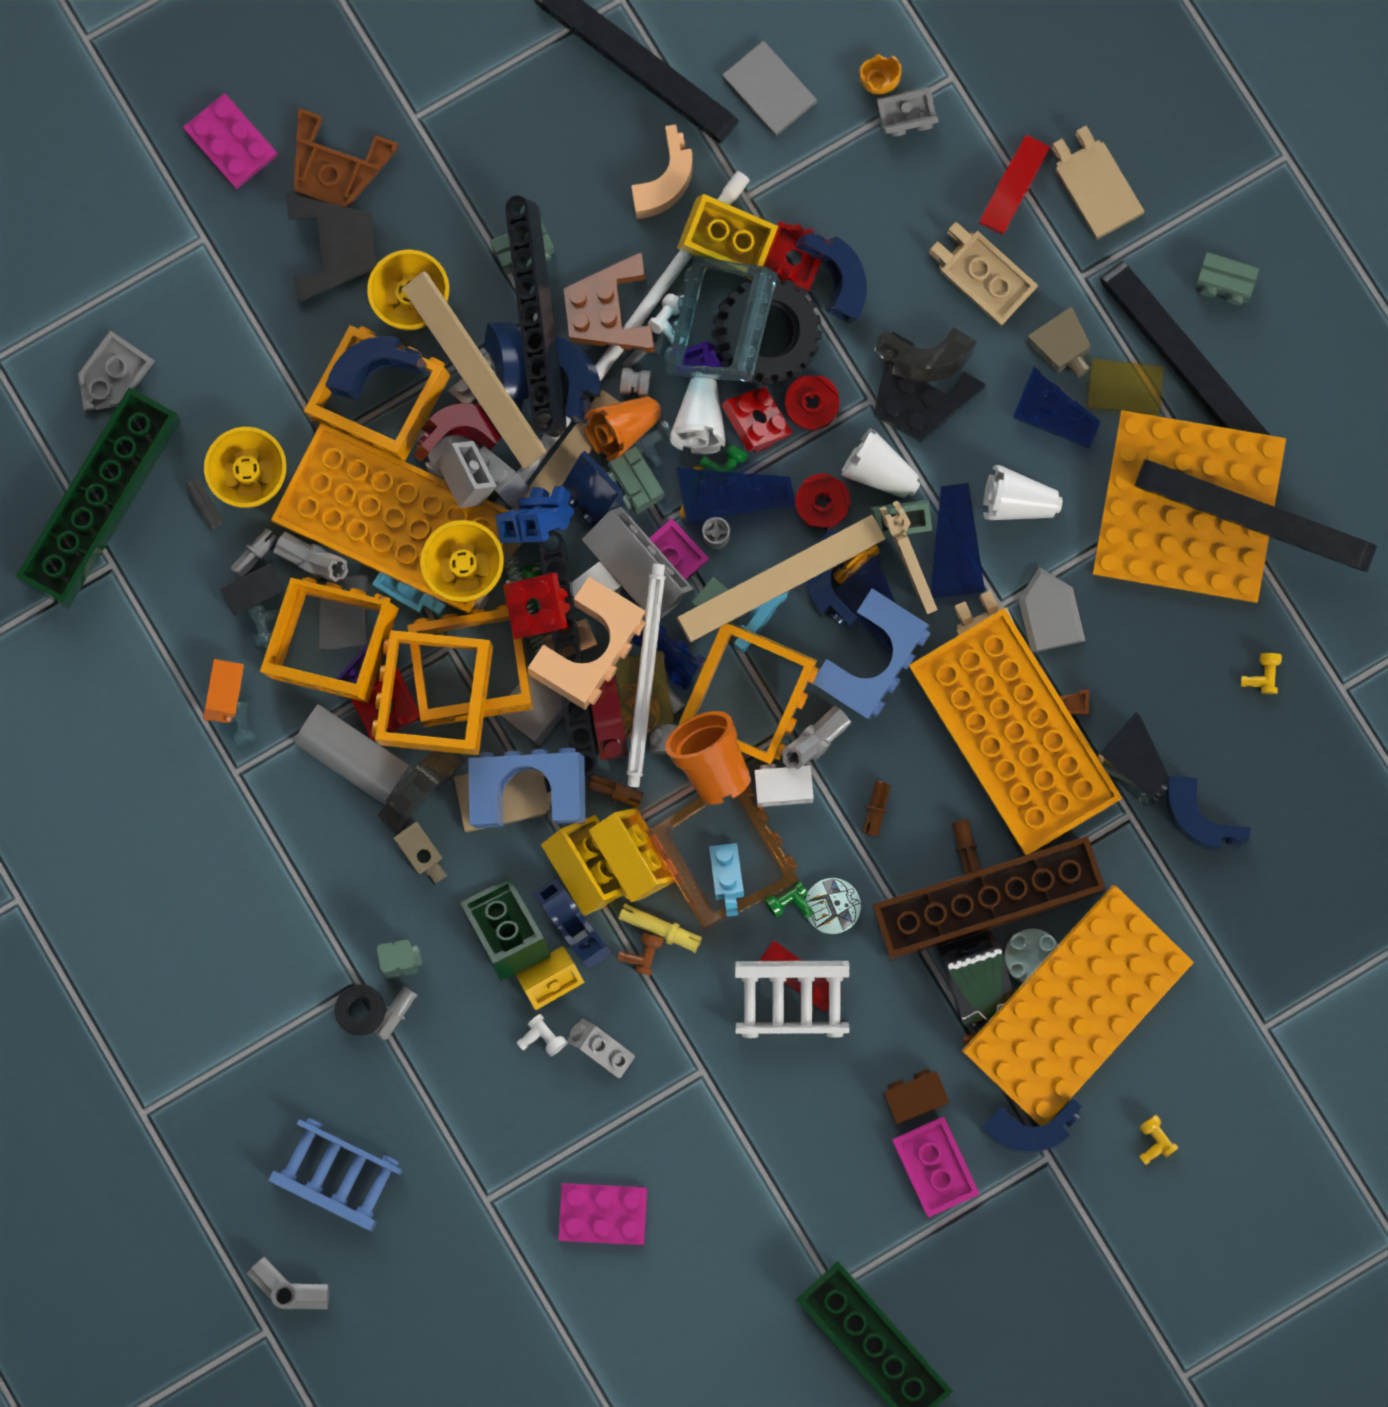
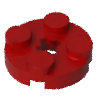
M806 375L799 377L789 386L786 392L785 409L787 416L799 428L815 432L830 425L838 414L840 405L838 390L829 379L823 376L807 377ZM807 397L811 399L817 397L819 399L817 402L819 407L816 409L813 407L807 408V401L805 399Z
M825 473L812 475L804 480L796 493V512L809 528L819 530L834 528L845 520L850 508L849 490L841 480L839 481L837 478L832 477V475ZM819 495H823L825 499L829 498L831 500L827 504V508L816 506L815 502L818 501Z

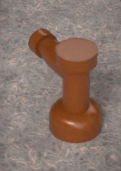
M643 933L641 942L645 947L642 956L620 950L617 961L636 966L635 972L651 976L652 970H650L655 950L662 947L664 938Z

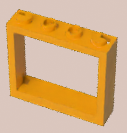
M350 325L306 405L304 412L312 421L319 424L323 423L405 461L422 430L421 428L425 425L447 384L450 374L444 368L445 364L434 357H430L429 360L422 357L427 364L425 370L430 372L431 375L396 440L325 409L324 406L331 395V391L326 387V382L334 364L346 350L359 343V341L376 337L372 330L364 326H360L358 329Z
M303 577L302 580L290 578L260 672L273 680L368 703L384 656L385 638L389 639L390 630L393 628L399 608L390 602L391 598L383 597L381 594H375L374 597L367 596L365 591L356 588H350V591L341 590L342 586L331 582H326V585L317 584V580L310 577ZM306 595L379 612L356 684L283 666Z
M506 604L497 606L496 610L485 612L484 609L471 610L469 615L446 614L441 616V619L433 621L429 618H421L415 620L414 624L407 626L408 632L431 634L510 621ZM513 638L521 694L486 699L484 718L534 709L524 638L516 640ZM410 644L420 720L423 726L430 727L467 721L470 702L429 709L420 645Z
M729 622L721 626L679 724L698 714L731 635L737 636L804 666L768 751L766 752L736 739L741 752L772 764L775 759L780 760L781 752L786 747V745L782 744L786 733L791 735L796 725L797 719L793 718L796 709H802L806 702L808 694L804 691L808 682L813 684L819 668L815 666L818 660Z
M390 630L389 639L385 638L383 654L387 655L386 664L381 666L379 675L380 682H383L382 693H377L376 709H379L378 720H374L372 725V736L375 737L377 743L381 746L479 755L493 645L490 640ZM399 643L477 651L465 740L387 732Z

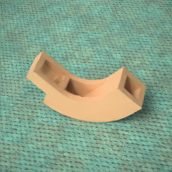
M676 124L665 126L670 163L665 173L655 181L631 185L637 219L655 216L671 208L680 200L690 183L693 165L692 149H685L683 132L677 133Z

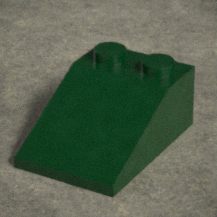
M511 878L460 902L500 981L551 956L544 937Z

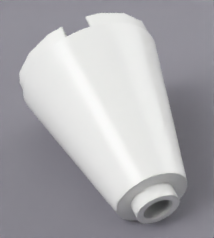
M697 375L689 382L670 435L672 445L683 451L684 446L691 448V453L711 454L720 451L721 445L725 446L726 438L718 385L709 375Z
M872 428L868 429L860 439L863 442L854 448L847 459L841 475L901 498H906L907 495L912 497L921 484L917 481L919 475Z
M993 466L992 469L996 470L995 475L989 474L983 499V505L988 506V513L983 512L985 519L1053 518L1055 513L1061 511L1062 497H1059L1057 490L1003 466Z

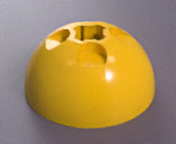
M400 250L387 255L374 267L368 280V299L373 311L384 323L400 330H417L427 326L413 303L404 301V299H410L402 289L421 272L428 273L446 302L448 301V277L444 268L435 258L418 250Z
M238 427L221 434L211 444L204 461L205 479L211 491L224 503L238 508L257 507L271 500L282 487L287 469L285 454L278 441L269 433L254 427Z
M457 520L440 526L428 537L421 552L420 564L426 583L437 595L453 602H471L484 597L496 586L503 571L504 557L500 542L487 527L474 521Z

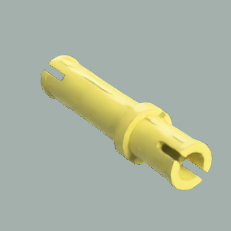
M627 903L624 904V909L621 910L618 920L625 921L664 938L669 945L674 943L693 953L697 952L702 936L680 928L678 923H668Z

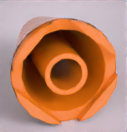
M645 396L593 408L584 416V419L588 418V425L584 426L585 434L597 454L604 453L608 456L605 458L608 461L616 460L660 420L661 407L655 399Z

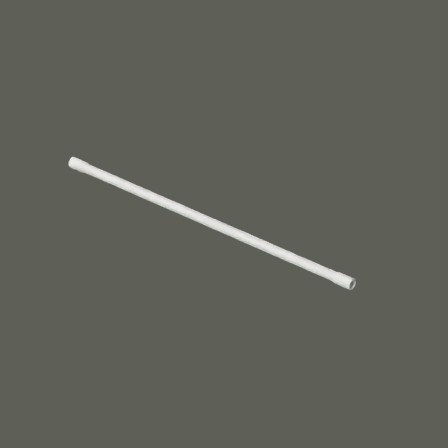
M736 171L717 200L731 205L749 183V178L743 173ZM682 250L678 252L623 329L642 326L693 255ZM610 345L595 365L600 382L624 349H621V346ZM566 417L567 426L572 421L568 417ZM544 434L540 441L547 450V453L529 468L523 469L521 466L517 471L525 482L528 481L559 437H550ZM499 498L494 502L506 509L509 507Z

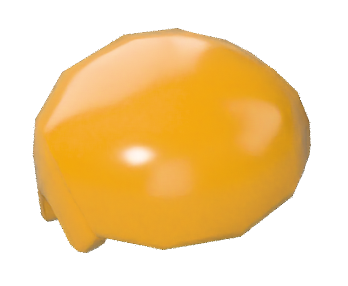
M877 54L872 59L865 61L859 71L861 85L868 92L875 95L893 92L901 79V64L895 56L884 58Z

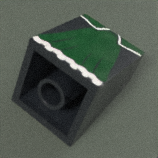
M1136 712L1104 747L1097 758L1107 774L1146 807L1150 801L1156 804L1168 788L1165 783L1169 776L1141 716Z
M991 931L937 947L959 1018L964 1026H977L984 1023L985 1019L993 1017L1014 994L1001 947Z

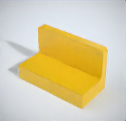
M564 946L552 951L550 957L515 974L535 1011L585 983Z

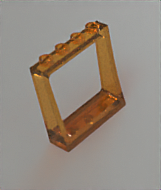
M750 785L737 797L782 870L783 877L781 880L737 901L738 913L800 881L794 871L798 868L797 863L791 854L785 856L780 847L784 842L776 830L770 831L766 824L770 819L763 807L757 808L752 801L755 793ZM699 798L646 832L702 927L710 928L729 918L726 914V907L717 912L714 910L670 836V831L709 805Z

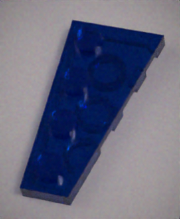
M969 483L941 486L930 590L933 599L985 592Z

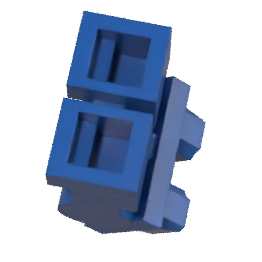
M554 486L551 497H549L550 493L544 488L533 487L529 498H520L518 503L520 508L518 510H509L495 516L500 543L543 542L549 539V531L565 530L569 526L570 518L573 517L574 509L568 505L571 493L563 486Z

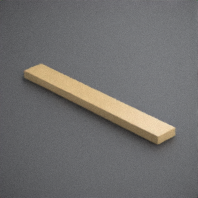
M421 272L402 289L523 469L529 468L544 456L547 450L428 273Z
M601 390L600 397H596L591 403V409L619 403V401L604 390ZM588 418L586 423H576L529 486L531 490L523 498H529L533 487L544 488L550 493L549 497H551L554 486H562L580 454L584 450L588 454L591 453L593 448L584 430V426L588 425ZM518 503L512 510H518L520 508L518 506ZM523 541L520 543H506L502 549L504 560L513 557L523 544Z
M870 515L678 616L677 620L691 643L883 542L885 537L873 515Z

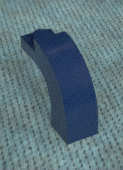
M808 233L799 237L795 247L822 261L832 274L834 290L825 311L847 323L858 320L866 299L867 282L864 268L857 254L846 242L837 236L827 240V242H825L824 237L816 233Z
M487 322L483 348L493 360L496 376L521 412L523 399H528L529 397L521 332L513 322Z
M390 336L373 337L353 345L339 357L329 374L326 387L334 395L358 401L366 380L375 371L385 367H398L423 374L427 364L418 351L405 348L399 338Z
M556 336L560 369L565 370L569 379L565 416L575 423H586L587 418L584 419V416L591 410L590 397H600L601 389L598 371L586 353L566 339ZM542 338L538 340L537 348L541 345Z
M831 528L818 541V543L836 534L837 532L833 528ZM835 566L807 581V591L814 609L821 618L830 610L832 612L830 614L831 619L839 627L844 625L849 630L857 623V616L837 597L832 589L831 575L837 567Z
M1169 776L1167 780L1168 788L1166 790L1168 812L1174 825L1185 838L1197 846L1213 851H1219L1221 841H1226L1225 845L1242 846L1243 842H1248L1250 839V827L1219 825L1203 816L1196 800L1198 778Z
M556 878L533 893V896L551 922L588 969L600 964L612 953Z
M1073 1099L1051 1122L1038 1127H1030L1017 1122L1001 1107L980 1129L992 1141L1005 1149L1028 1154L1044 1152L1056 1147L1070 1136L1063 1126L1066 1124L1070 1128L1081 1117L1077 1111L1082 1106Z

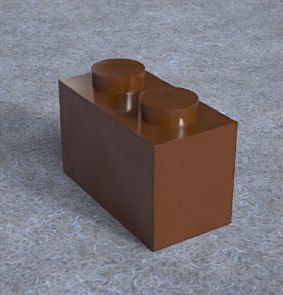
M929 1069L914 1074L915 1080L904 1084L903 1079L887 1085L888 1090L884 1091L883 1095L895 1125L949 1105L950 1102L937 1071L930 1073Z

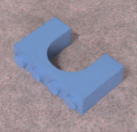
M875 589L870 590L857 612L881 627L889 635L893 645V656L889 666L878 676L863 679L852 675L831 660L826 659L813 683L867 719H870L872 715L877 717L886 704L882 701L887 692L891 694L894 692L901 681L897 676L902 668L908 670L909 665L912 664L916 657L912 654L917 645L922 647L931 634L928 631L930 627L928 623Z
M561 748L559 753L548 754V750L538 749L532 750V755H521L520 751H506L504 756L495 757L494 753L482 752L476 758H468L469 825L475 828L503 827L504 789L513 776L526 770L540 771L547 777L551 786L553 822L557 824L586 823L584 756L576 752L575 748Z

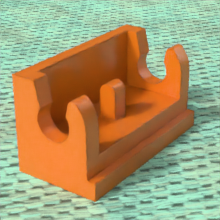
M214 659L203 716L204 721L211 720L230 723L231 718L235 717L244 664Z

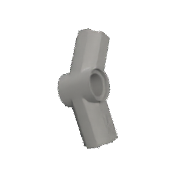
M287 532L280 536L273 551L274 554L298 566L299 570L317 580L323 577L336 582L339 579H344L348 573L347 561L342 557L333 555L315 544L309 545Z
M836 705L833 706L816 724L808 726L795 741L786 746L781 752L783 763L789 769H799L810 760L816 761L830 748L831 742L851 724L847 715Z
M266 1257L259 1260L247 1273L278 1308L285 1310H328V1284H290ZM282 1289H290L292 1300L287 1304H281L278 1300V1293Z

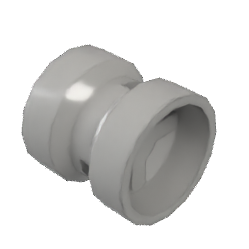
M623 367L620 395L628 396L634 393L639 397L648 396L651 371L641 370L640 372H634L632 368Z
M713 517L705 522L702 529V537L706 546L718 550L728 544L730 528L724 519Z

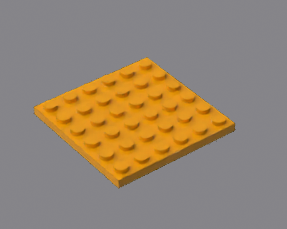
M1121 410L1092 575L1258 603L1269 541L1268 536L1135 487L1134 484L1142 462L1145 459L1275 507L1286 438Z

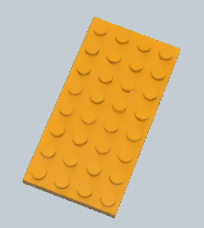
M320 423L271 521L470 614L477 600L453 602L437 595L428 586L423 577L420 564L423 546L428 537L437 528L457 520H468L482 524L492 531L500 542L495 516L509 510L487 499L479 506L459 508L444 479ZM500 543L502 549L506 543Z
M1005 608L909 665V669L1025 856L1034 853L1122 800L1119 791Z
M1112 885L961 1052L1038 1126H1043L1054 1118L1194 962L1116 885Z

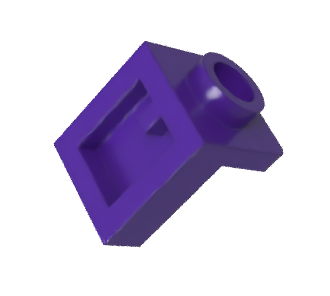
M708 341L679 350L681 373L687 379L709 371L718 375L724 373L722 364L724 359L721 354H716L715 345Z

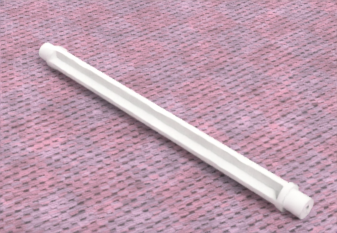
M653 563L652 573L649 574L650 580L645 615L646 624L643 632L628 770L626 771V775H628L627 786L639 787L640 777L643 776L642 770L664 580L666 579V576H664V564Z

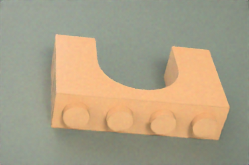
M590 576L575 596L574 607L594 618L606 628L610 637V643L605 653L590 663H574L543 645L528 667V674L585 710L589 703L592 705L596 703L602 693V690L599 688L605 680L609 682L617 670L615 664L620 657L624 659L632 648L631 640L635 634L637 636L641 635L646 624L645 610Z

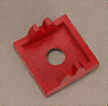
M779 221L777 224L778 229L760 274L768 277H778L780 281L789 280L794 283V287L810 292L822 261L797 249L795 246L799 237L815 232L810 228L807 230L803 229L800 224H793L791 226ZM796 250L801 253L802 261L798 265H791L786 261V255L789 251Z
M766 387L727 399L721 404L748 452L752 450L754 453H758L760 450L764 451L777 441L786 439L792 434L791 429ZM753 411H760L765 417V423L756 422L753 418Z
M550 573L503 585L514 640L568 628L565 613L569 611L570 604L564 601L568 593L563 588H560L557 573ZM531 598L537 599L540 603V610L535 615L530 614L527 610V602Z
M398 668L395 671L392 692L394 708L389 714L387 732L395 733L420 720L419 709ZM377 674L368 703L351 699L371 740L374 742L376 740L372 736V725L374 720H378L379 710L376 709L377 693H382L383 682L379 680L380 674Z

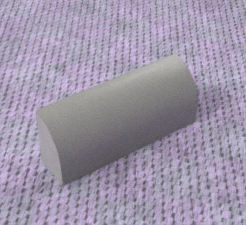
M622 507L610 510L582 539L628 594L645 611L652 564L665 565L664 576H666V579L664 580L660 619L673 610L693 590L691 585Z
M317 704L307 718L295 740V745L385 806L388 805L411 772L410 765L319 704Z

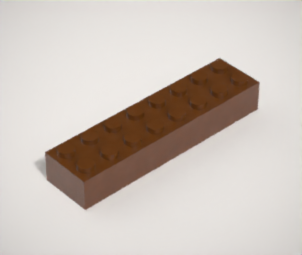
M1085 836L875 903L872 906V910L890 962L1103 894L1106 888L1089 838Z

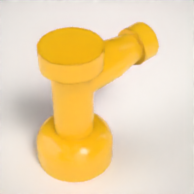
M1261 653L1259 654V662L1265 666L1264 676H1242L1241 687H1261L1262 694H1278V688L1275 687L1276 666L1282 662V654Z
M1157 1114L1139 1127L1143 1134H1151L1157 1142L1145 1154L1142 1153L1139 1156L1145 1165L1161 1153L1166 1158L1179 1148L1176 1143H1171L1159 1127L1161 1119Z

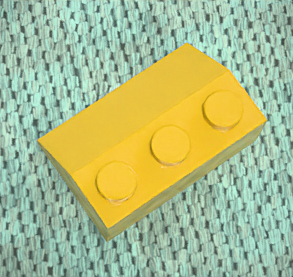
M633 808L614 812L589 829L594 846L602 852L606 859L608 870L616 876L621 884L620 890L622 894L631 902L642 900L679 880L638 809Z
M596 815L586 818V823H574L559 829L541 844L583 916L600 910L623 896L620 890L621 884L616 876L608 870L605 857L592 842V835L589 829L600 822Z

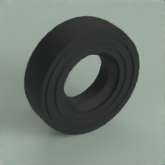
M359 984L345 989L339 995L334 1013L339 1026L352 1035L364 1036L374 1032L382 1024L386 1013V1006L378 991L370 986ZM359 1000L367 1001L370 1006L369 1014L362 1020H354L350 1014L352 1005Z

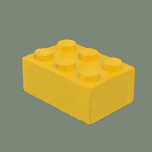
M702 194L694 202L677 249L749 280H753L760 275L778 226Z

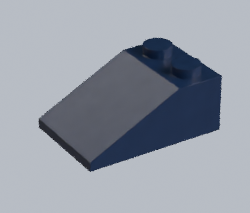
M584 450L562 486L571 493L568 504L573 508L577 505L583 512L581 517L592 528L610 510L619 507L625 509L621 488Z

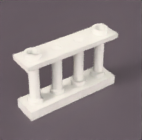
M735 961V978H741V981L744 982V1022H736V1034H742L744 1038H756L759 1036L758 1034L826 1033L827 1037H843V1033H849V1022H840V981H843V977H849V961ZM815 977H826V981H829V1022H812V982L815 981ZM758 978H769L772 982L773 1022H756L755 982L758 981ZM786 978H798V981L801 982V1022H784V982L787 981Z

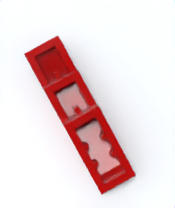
M1028 135L1024 137L979 221L980 225L1004 236L1051 146Z

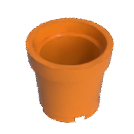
M711 711L696 715L680 724L669 735L665 743L667 754L673 763L683 770L704 803L720 804L724 802L722 798L729 795L733 799L740 795L750 784V772L736 741L737 731L732 718L727 713Z

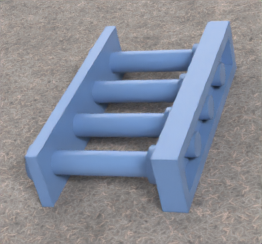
M308 1118L306 1122L299 1119L297 1125L304 1128L305 1131L286 1169H282L281 1173L273 1170L268 1181L373 1232L377 1221L371 1219L374 1214L372 1210L391 1172L401 1176L403 1171L397 1167L399 1162L386 1155L381 1160L321 1130L323 1125L313 1119ZM316 1134L330 1141V1144L311 1182L308 1181L306 1186L296 1182L298 1176L295 1174ZM340 1147L356 1155L336 1195L333 1194L330 1199L321 1194L323 1190L321 1185ZM367 1159L381 1166L362 1206H358L355 1211L346 1206L348 1203L346 1199Z

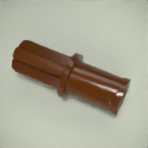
M596 774L591 776L588 783L589 790L612 798V802L617 800L636 809L639 808L644 792L622 785V781L617 783Z
M884 781L875 782L870 803L865 807L868 810L863 830L861 831L862 834L871 837L873 835V837L879 838L883 816L888 812L885 808L891 788L889 783Z
M961 820L951 824L957 843L955 850L959 852L964 875L980 870L975 850L977 844L973 842L969 820Z

